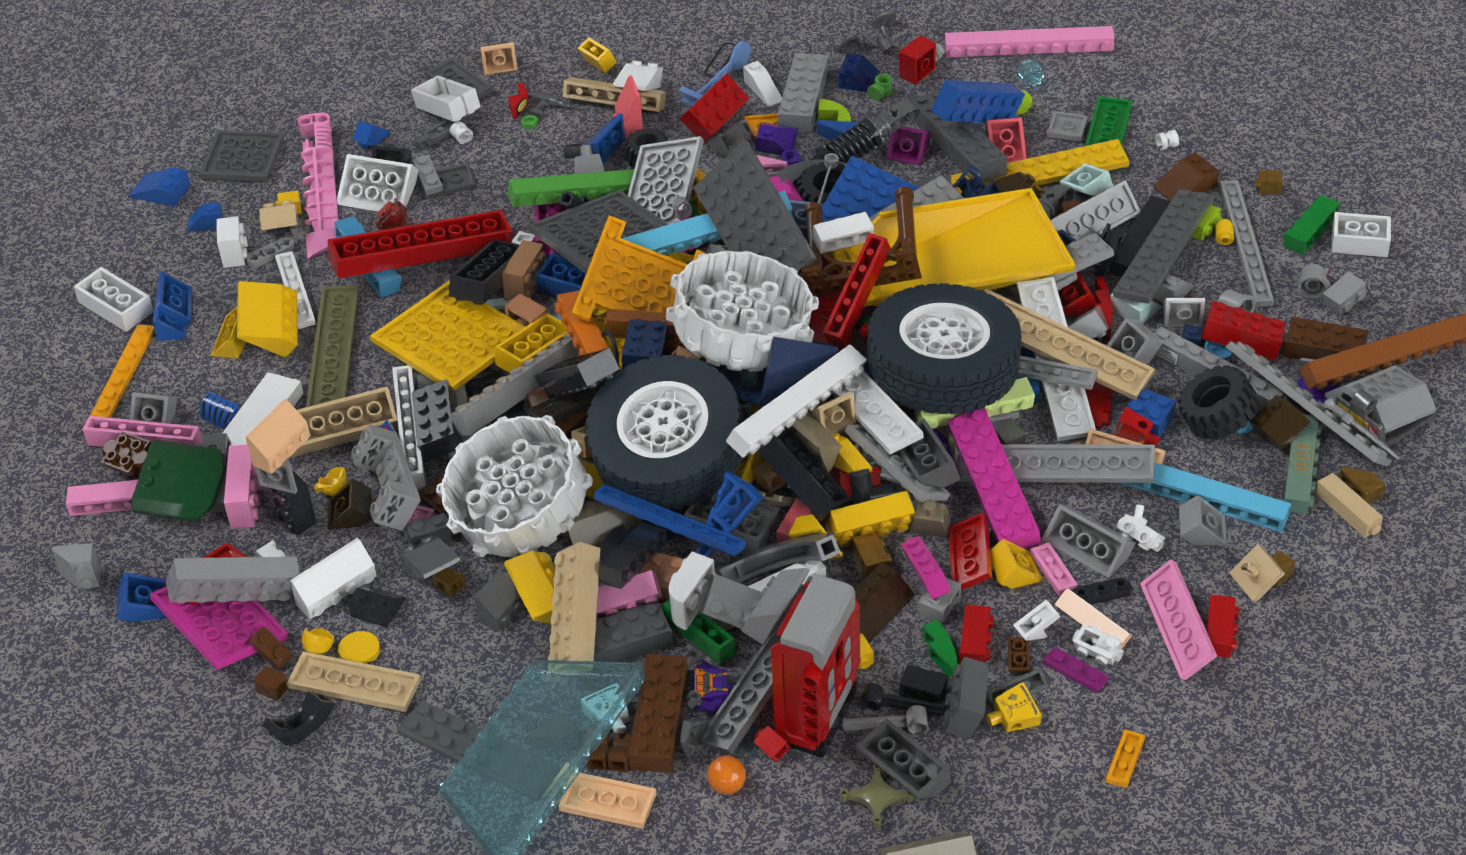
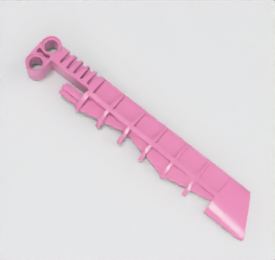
M325 112L302 115L297 120L301 136L315 137V147H313L312 141L305 139L303 151L301 152V158L305 162L301 169L303 172L310 174V176L305 177L302 181L304 185L310 186V190L303 194V197L307 198L304 210L309 219L305 220V224L312 225L315 231L306 234L307 259L327 251L328 239L336 238L334 222L338 221L332 149V125L329 114Z

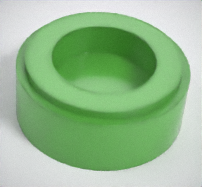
M526 115L521 119V125L525 129H533L538 126V118L534 115Z

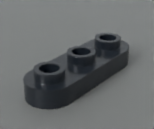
M1115 578L1076 587L1072 592L1088 604L1093 605L1128 596L1131 584L1124 578Z

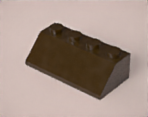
M881 562L854 589L855 600H857L860 606V634H863L867 642L870 643L914 596V593L898 571Z

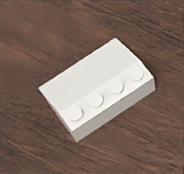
M347 154L337 196V205L401 216L414 190L419 169L412 164Z

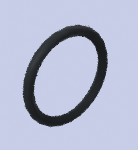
M604 330L601 337L605 339L607 334L610 338L615 360L619 366V352L614 336L610 331Z

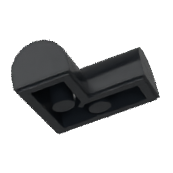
M868 468L849 473L853 505L895 494L889 482L872 486L871 472Z

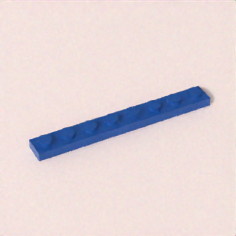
M603 485L594 493V499L604 505H610L622 512L630 513L639 519L652 522L656 526H662L674 533L689 537L691 540L704 543L708 547L724 551L728 555L736 556L745 548L746 541L643 499L628 495L608 485Z

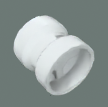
M461 121L455 122L450 128V134L460 144L467 143L473 138V132Z
M1170 130L1165 134L1163 132L1156 134L1157 146L1162 145L1160 150H1165L1168 147H1178L1179 138L1175 130Z

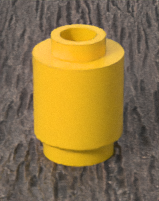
M1228 219L1219 220L1215 226L1216 242L1222 245H1230L1234 241V225Z

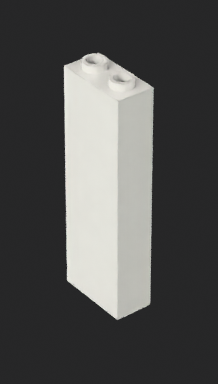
M268 372L223 431V433H227L231 440V446L246 445L245 437L284 399L288 400L294 407L304 394L301 381Z

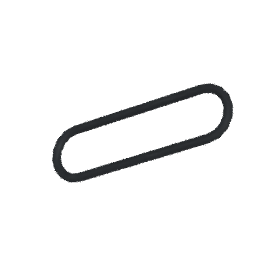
M727 42L720 46V48L710 61L709 65L705 69V75L709 77L715 76L707 74L708 68L710 67V65L712 64V62L714 61V59L716 58V56L718 55V53L724 45L731 44L735 47L736 45L734 43ZM731 54L729 55L721 69L727 64L731 57Z

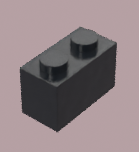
M907 665L899 683V696L942 703L947 691L948 675L918 666Z

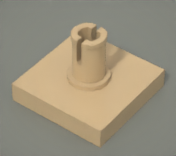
M1257 544L1229 572L1254 602L1258 601L1285 574L1260 544Z

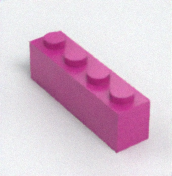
M920 536L909 538L901 544L910 566L932 600L951 591L942 569Z

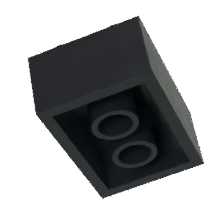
M293 471L297 488L296 494L266 487L270 494L269 502L273 506L274 511H272L274 518L278 522L281 520L288 532L293 531L298 536L317 524L308 485Z

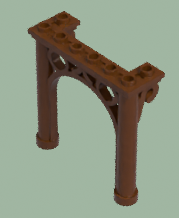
M900 187L895 192L898 238L891 247L885 263L889 260L896 261L897 263L892 266H883L874 286L922 278L917 259L913 212L914 191L910 187ZM808 203L804 207L807 243L817 259L809 266L802 268L804 280L812 296L842 292L850 275L848 271H852L855 262H842L831 258L827 253L820 254L812 235L813 225L823 223V210L819 203ZM823 261L828 264L825 268L823 267ZM836 269L843 271L838 275H829Z

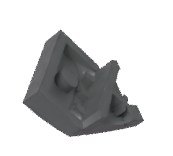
M702 717L684 720L680 742L690 763L693 764L698 760L700 749L705 748L703 743L697 741L704 732L707 719Z

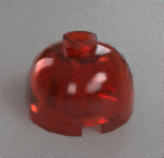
M395 198L393 203L391 201L387 202L377 213L379 218L377 221H373V225L378 230L407 226L408 212L398 199Z

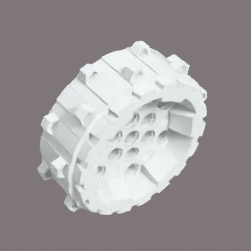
M749 251L703 253L698 255L695 261L693 260L686 265L680 274H673L670 286L676 289L673 307L666 309V320L673 323L676 333L684 346L697 357L706 358V362L718 367L720 365L727 366V369L742 371V369H749V372L763 371V368L768 365L774 336L812 342L814 331L810 329L809 321L812 310L818 309L819 300L818 297L812 296L807 283L802 277L797 275V270L792 267L789 268L777 260Z
M545 415L542 418L519 416L510 419L504 416L498 418L494 424L479 430L469 440L460 443L455 448L456 454L447 465L442 483L437 485L436 492L439 497H442L443 506L449 514L446 525L454 534L461 532L464 538L473 546V552L477 556L483 557L486 554H494L504 557H516L517 554L522 555L532 550L538 551L537 548L541 546L547 547L557 540L556 536L561 532L564 534L567 530L571 529L575 524L573 519L575 516L578 517L583 506L586 491L592 486L593 479L590 474L586 473L585 466L579 457V454L582 452L580 444L574 438L568 440L564 432L555 425V421L551 416Z

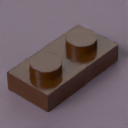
M265 626L261 627L248 641L277 670L293 656Z

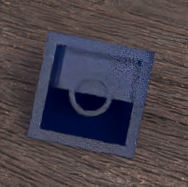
M847 53L838 72V88L867 92L868 87L875 83V78L880 74V71L864 55Z

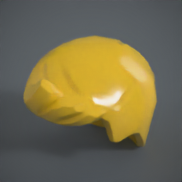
M332 468L326 477H320L318 483L314 486L315 493L321 492L327 496H334L347 484L345 468Z
M305 628L301 642L306 652L322 655L332 647L334 635H331L329 631L323 628H315L311 631Z

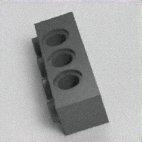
M227 433L203 435V443L200 446L220 449L225 466V474L215 505L210 511L205 513L226 512L224 496L229 446H231V440Z

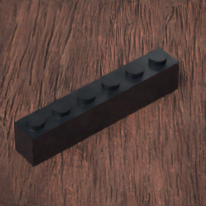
M1150 196L1116 250L1109 265L1110 274L1120 277L1124 275L1171 201Z

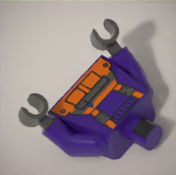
M692 649L688 653L687 664L689 666L696 664V667H694V690L690 691L686 697L689 699L688 706L690 708L695 707V711H706L713 714L719 710L737 682H729V672L727 670H721L704 659L700 660V652Z

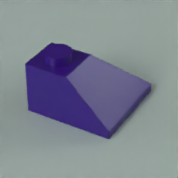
M771 123L760 124L756 136L757 151L782 155L785 150H793L798 128Z

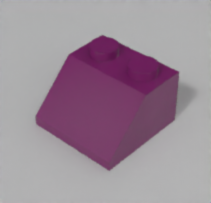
M905 126L895 130L890 138L886 159L920 165L928 149L931 133L926 130Z

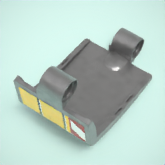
M1426 383L1430 395L1432 396L1434 388H1432L1430 385ZM1363 389L1353 396L1350 403L1343 399L1340 394L1336 396V405L1345 412H1349L1354 417V420L1387 446L1398 442L1435 417L1433 413L1385 433L1383 426L1371 419L1373 410L1378 402L1377 399Z

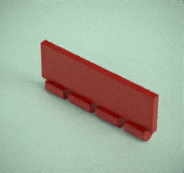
M1095 381L1092 390L1085 389L1095 428L1102 429V426H1110L1113 390Z

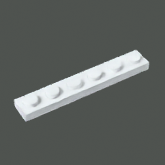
M293 251L275 255L284 286L297 291L298 329L316 325Z

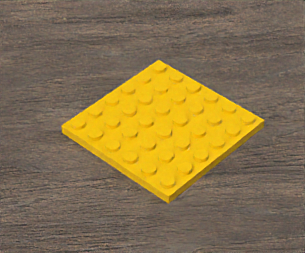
M448 281L370 335V341L436 383L447 379L455 391L495 362V346L525 326L487 303L476 305L471 301H459L454 297H450V281Z

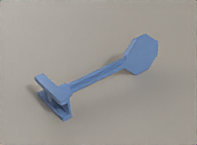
M740 41L734 47L729 63L701 89L695 92L682 86L679 89V93L683 94V98L680 101L692 106L716 81L726 73L728 74L731 69L739 71L747 64L750 57V43Z

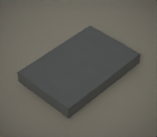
M468 163L436 170L443 186V191L426 195L418 177L426 200L476 188V183Z

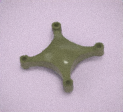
M874 763V776L871 781L856 791L840 790V800H853L866 805L874 817L873 827L879 829L882 825L881 814L886 807L898 801L912 802L915 796L908 790L906 792L898 791L885 783L880 775L882 769Z

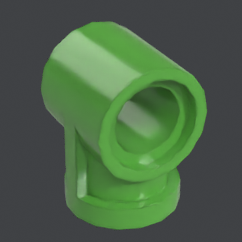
M888 74L877 75L875 83L867 89L869 97L879 101L883 96L890 95L892 93V77Z

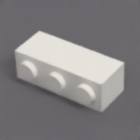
M863 212L813 225L812 238L820 254L864 243L869 233L874 234V226L867 213Z

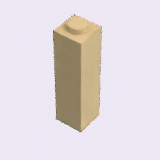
M1334 473L1317 481L1315 494L1362 536L1366 538L1371 534L1376 535L1381 530L1383 516Z

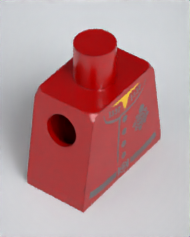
M1127 407L1124 409L1114 436L1141 444L1155 445V448L1161 437L1150 433L1153 427L1152 421Z

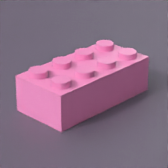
M247 444L229 446L224 506L231 529L255 527V520H259V511L256 505H260L259 493L257 494V491H261L256 469L252 465Z

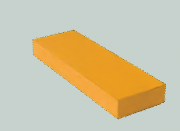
M1124 729L1107 774L1106 783L1123 788L1128 787L1145 740V735Z

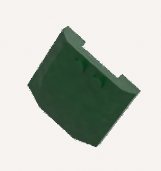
M155 440L150 444L132 496V511L138 514L199 523L202 520L203 514L214 507L225 474L221 450Z

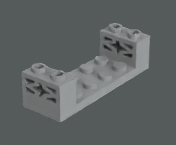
M369 424L366 430L362 432L357 446L353 447L351 456L355 466L374 471L377 474L381 490L376 502H373L370 508L374 523L403 531L421 499L397 433Z

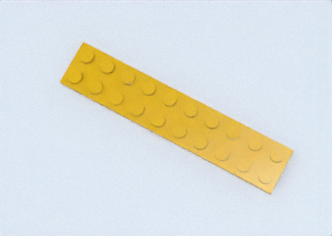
M1119 139L1008 162L1007 174L993 180L996 181L999 178L1021 172L1026 175L1031 174L1036 179L1035 183L1040 186L1061 181L1085 163L1109 171L1129 166V159ZM963 173L950 175L952 186ZM988 180V181H985V182H982V183H984L985 185H988L991 180ZM957 186L955 187L960 194L963 192Z

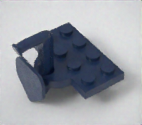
M973 164L965 170L953 185L954 188L957 186L963 191L960 195L964 199L1001 193L993 179L988 185L982 183V174ZM969 172L974 176V179L968 180L965 178V175Z

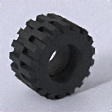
M643 128L642 130H636L635 133H631L625 141L626 157L629 166L635 169L641 145L669 141L667 135L653 128Z

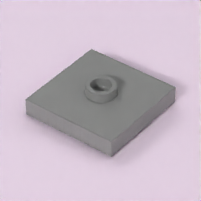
M1054 111L1047 131V137L1081 142L1088 122V116Z

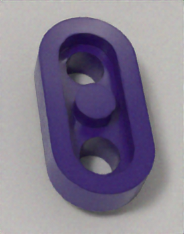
M789 149L782 153V161H787V167L802 162L796 150Z

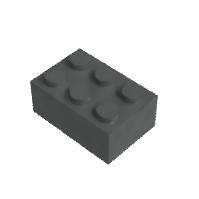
M964 657L961 664L956 665L954 675L948 678L946 688L949 691L944 705L947 706L943 716V723H945L944 732L962 738H970L985 715L989 664Z

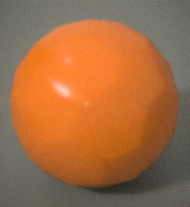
M728 755L720 756L709 765L707 780L714 791L725 795L733 794L744 785L746 770L739 759Z

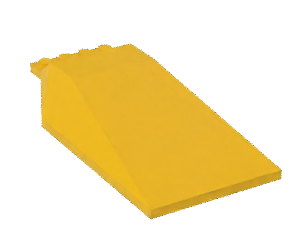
M1032 188L913 207L917 259L922 278L873 286L865 306H878L886 298L893 296L894 293L923 284L924 286L934 283L958 284L985 292L986 289L994 290L1015 285L1017 282L1036 280L1073 271L1076 264ZM897 209L879 212V215L872 221L874 234L887 238L890 247L895 244L898 238ZM864 243L830 251V257L842 262H856ZM889 260L883 266H892L897 262ZM837 269L839 274L843 272L842 270Z

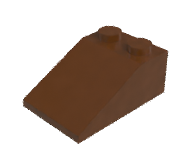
M1195 152L1181 159L1153 188L1169 201H1172L1179 189L1204 193L1218 185L1219 170Z

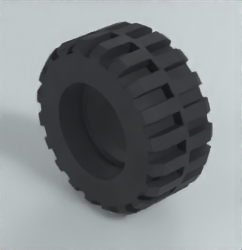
M824 162L819 163V165L814 164L805 169L798 178L797 193L805 202L818 203L828 171ZM839 163L836 169L830 170L820 203L824 204L845 168L843 163Z
M1218 365L1213 366L1212 369L1207 368L1203 370L1204 372L1201 374H1196L1193 380H1189L1186 383V388L1182 389L1178 401L1179 412L1190 430L1196 436L1203 439L1218 440L1220 437L1224 439L1230 434L1234 435L1238 433L1237 431L1240 428L1243 429L1247 426L1246 423L1251 421L1253 413H1256L1258 397L1245 373L1233 366L1223 365L1221 367Z

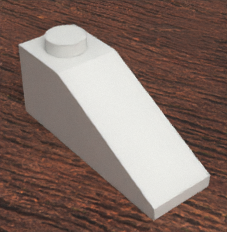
M756 61L743 66L744 82L769 108L780 104L782 97L769 73L761 63Z

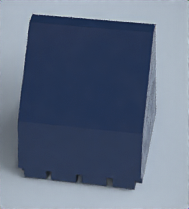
M774 336L768 365L763 368V371L749 372V369L735 371L727 369V366L722 365L721 373L730 382L739 399L763 407L835 356L838 347L813 339L812 342H805Z

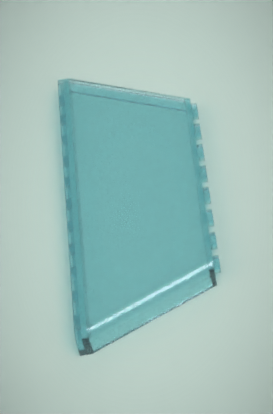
M534 660L525 669L521 679L513 685L510 694L502 700L499 709L490 716L488 724L477 734L474 743L466 749L463 758L454 765L452 773L441 783L439 788L442 799L485 855H523L589 761L591 754L596 751L642 685L645 678L643 665L629 662Z

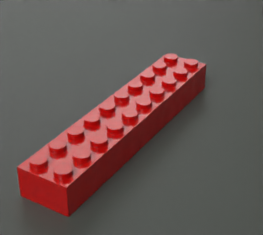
M502 210L328 239V258L337 278H346L475 255L493 239L511 243L513 230Z

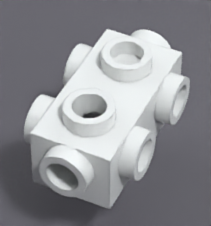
M1136 505L1134 516L1125 514L1118 521L1117 528L1123 531L1122 535L1130 540L1134 538L1138 540V545L1143 549L1149 551L1151 548L1158 552L1164 544L1163 540L1165 537L1146 526L1147 520L1142 518L1144 506Z
M1083 624L1081 629L1076 630L1073 636V643L1077 649L1076 652L1084 657L1088 655L1095 657V661L1103 666H1106L1107 663L1113 666L1114 662H1119L1123 656L1124 650H1122L1123 647L1120 639L1115 635L1102 633L1095 626L1090 625L1089 627ZM1091 641L1093 645L1091 646L1087 642Z

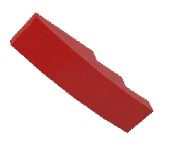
M1100 276L1095 277L1094 297L1098 304H1094V308L1099 305L1109 325L1104 338L1106 341H1110L1113 318L1112 301L1104 278Z

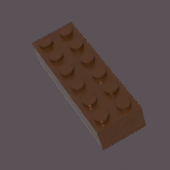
M647 653L628 753L630 770L673 773L690 675V666L687 664L689 656Z

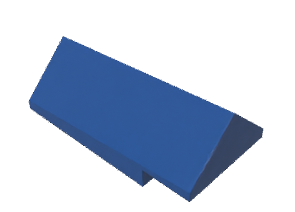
M163 271L159 273L153 318L157 340L165 341L186 338V325L191 321L192 287Z

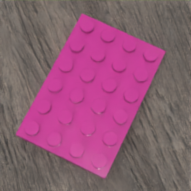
M167 587L150 593L152 602L215 670L257 653L258 651L248 641L263 626L280 642L288 639V632L258 601H210L193 606L188 602H169Z

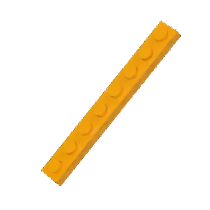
M137 324L90 416L112 417L155 333L154 326Z

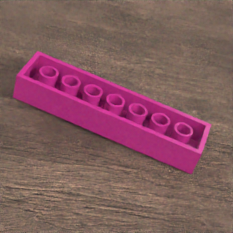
M986 409L974 410L947 419L950 435L982 510L988 516V524L997 544L1002 539L1008 540L1024 549L1041 544L1037 524Z

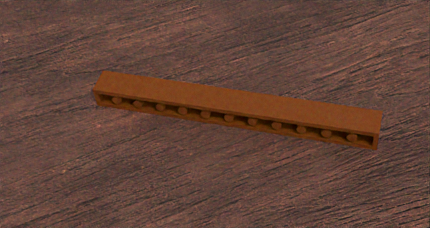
M1466 313L1310 361L1300 368V372L1308 390L1314 388L1321 390L1330 383L1337 385L1343 382L1345 378L1353 380L1359 377L1361 373L1369 375L1375 372L1377 368L1384 370L1391 367L1393 363L1400 365L1407 362L1409 358L1416 360L1423 357L1425 353L1432 355L1440 351L1439 349L1441 348L1448 350L1457 343L1464 345L1466 344Z

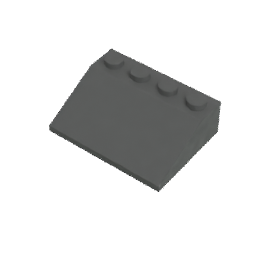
M718 491L713 495L710 494L709 498L701 502L697 501L696 504L691 505L684 516L706 525L711 509L717 500ZM762 501L755 506L731 534L746 541L745 548L739 554L745 555L765 546L781 508Z

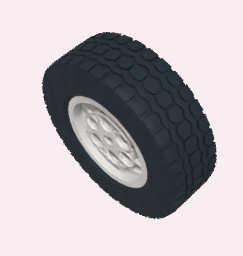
M934 283L925 286L923 284L914 288L903 289V291L894 293L893 296H889L884 302H881L871 316L868 325L867 367L869 375L891 400L917 411L923 410L933 414L934 412L938 414H960L961 412L967 413L975 409L985 408L986 405L989 406L995 403L996 400L998 401L1003 398L1016 381L1019 371L1022 339L1020 324L1015 314L1008 306H1005L1004 302L979 289L975 290V288L964 287L958 284L949 285L948 283Z
M662 355V357L655 356L650 357L648 360L637 361L636 364L632 363L626 366L624 370L621 369L615 373L613 378L608 379L604 383V387L602 386L598 390L597 396H594L587 413L586 439L596 470L605 485L668 510L670 508L678 509L709 498L710 494H715L722 486L726 472L735 474L736 468L739 467L742 461V456L726 440L732 430L744 422V418L734 388L716 368L692 357Z

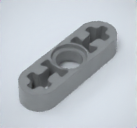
M284 237L249 253L246 257L248 266L257 268L275 260V255L293 251L295 249L294 240L291 237Z

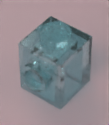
M1032 58L1019 63L1018 77L1029 88L1043 83L1044 69Z

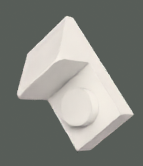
M1046 599L1013 626L1026 641L1043 639L1048 637L1044 629L1059 619L1060 615Z

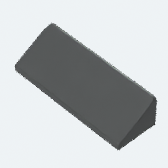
M1040 667L987 690L986 701L993 709L996 697L1024 682L1030 695L1050 686Z

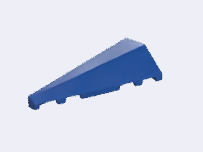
M726 472L706 525L731 535L764 496L749 482L730 472ZM700 542L695 553L710 558L717 549L708 547Z

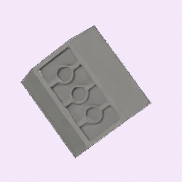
M1396 365L1325 393L1326 398H1332L1336 403V396L1339 394L1349 402L1350 400L1352 401L1353 396L1359 390H1365L1378 401L1371 419L1377 424H1381L1385 433L1436 412L1435 404L1426 383Z

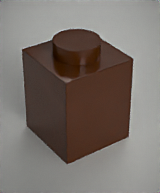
M267 666L253 680L257 693L275 701H278L288 689L287 675Z

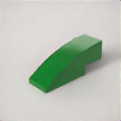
M935 619L923 626V639L929 645L928 656L948 677H952L957 665L955 649L948 633L940 622Z

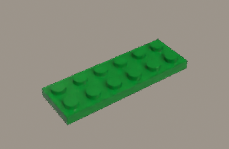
M1098 96L1085 146L1119 139L1122 145L1133 100Z

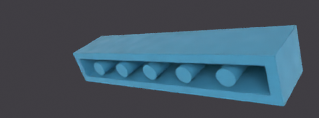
M354 216L334 222L336 238L366 233L362 224ZM394 269L364 274L380 298L400 291L402 278Z

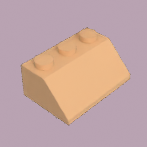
M284 399L245 437L252 465L272 474L308 440L310 432L307 421L288 400Z

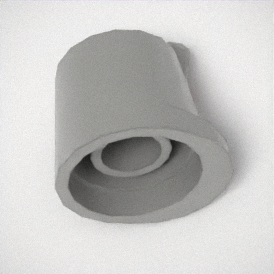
M1317 264L1306 265L1300 274L1298 284L1300 295L1309 299H1323V293L1331 287L1329 280H1327L1329 268L1325 267L1324 270L1323 267Z
M1231 289L1224 291L1218 302L1225 303L1228 306L1239 307L1251 313L1254 312L1256 307V298L1254 296L1244 295Z

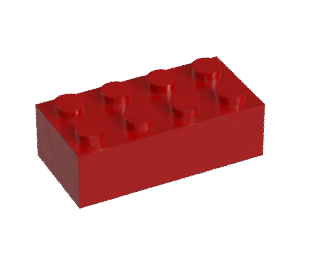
M726 73L679 119L695 137L701 136L705 142L739 110L749 97Z
M1212 301L1201 339L1225 346L1230 341L1235 343L1240 341L1244 345L1247 344L1252 347L1257 355L1276 361L1283 342L1286 323L1277 318H1268L1260 313H1251L1239 307L1235 308L1222 302Z

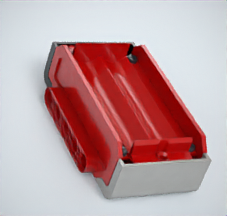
M814 574L812 580L803 586V593H799L796 596L776 636L781 637V641L771 646L775 732L792 749L823 758L857 692V669L861 662L860 606L857 600H855V590L851 585Z

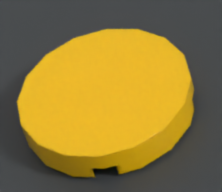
M356 631L348 634L341 640L338 646V653L341 659L367 664L371 661L373 662L378 657L380 643L372 633Z

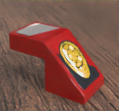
M524 83L517 84L518 95L508 97L509 109L513 119L517 118L529 105Z

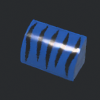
M208 392L200 406V418L226 429L238 413L239 406Z

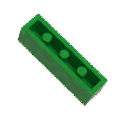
M1320 195L1316 201L1313 200L1310 208L1305 210L1301 218L1294 222L1292 228L1285 232L1283 240H1285L1284 247L1304 255L1333 222L1335 212H1339L1340 202Z
M670 599L663 603V611L668 624L718 665L721 666L736 655L735 638L709 617L698 612L687 630L676 626L672 620Z

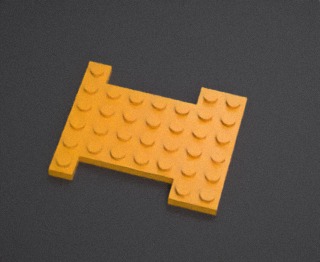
M609 215L571 316L589 322L594 306L607 311L608 309L666 313L667 308L673 307L676 289L670 286L673 274H680L688 264L622 239L621 235L626 222ZM696 250L693 260L695 261L697 256L704 252ZM675 333L674 341L668 340L666 352L672 354L678 346L686 348L677 333Z

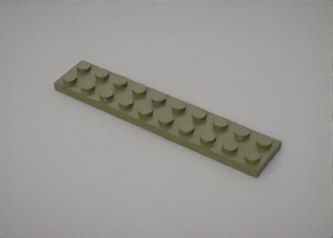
M358 285L322 287L306 407L347 397L359 298Z

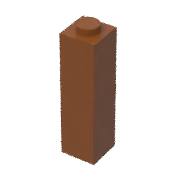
M608 309L606 330L610 331L613 336L626 337L630 319L668 322V340L674 341L675 326H673L671 321L666 320V313Z

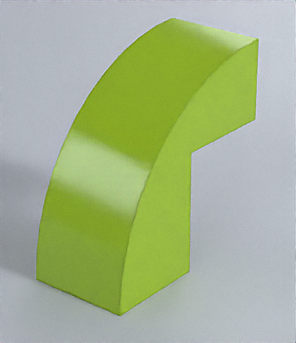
M819 99L818 120L851 122L850 113L844 106L831 100Z

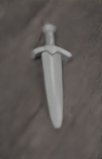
M1328 398L1324 402V407L1339 415L1342 421L1351 424L1381 449L1396 459H1400L1385 443L1354 420V417L1349 412H1345L1336 405L1332 398Z

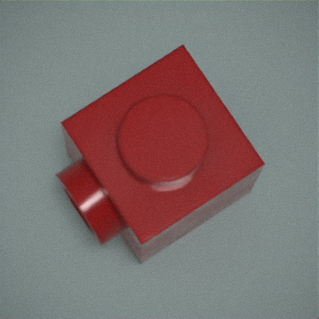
M769 726L761 729L753 741L775 763L791 748Z

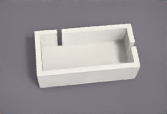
M438 75L411 89L416 108L453 122L461 120L466 114H472L481 107L475 88L449 79L446 80V78Z

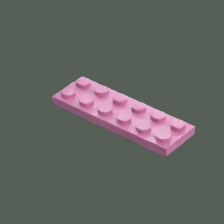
M1171 559L1142 581L1140 585L1179 677L1186 680L1215 659L1217 654L1178 565Z

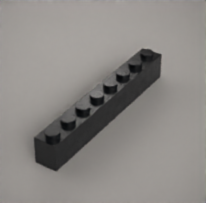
M685 505L683 506L684 508L678 509L670 508V511L684 516L690 506ZM643 520L599 565V583L622 589L657 554L659 549L665 546L666 542L675 533L667 528L656 526L652 522Z

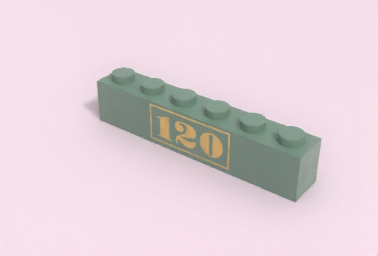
M1305 415L1310 420V423L1291 441L1284 498L1285 502L1291 503L1290 512L1308 514L1309 507L1313 508L1314 496L1310 494L1315 491L1316 481H1312V478L1316 479L1317 467H1314V464L1318 463L1319 453L1315 452V450H1319L1320 439L1316 437L1320 436L1322 425L1318 424V418L1313 415Z

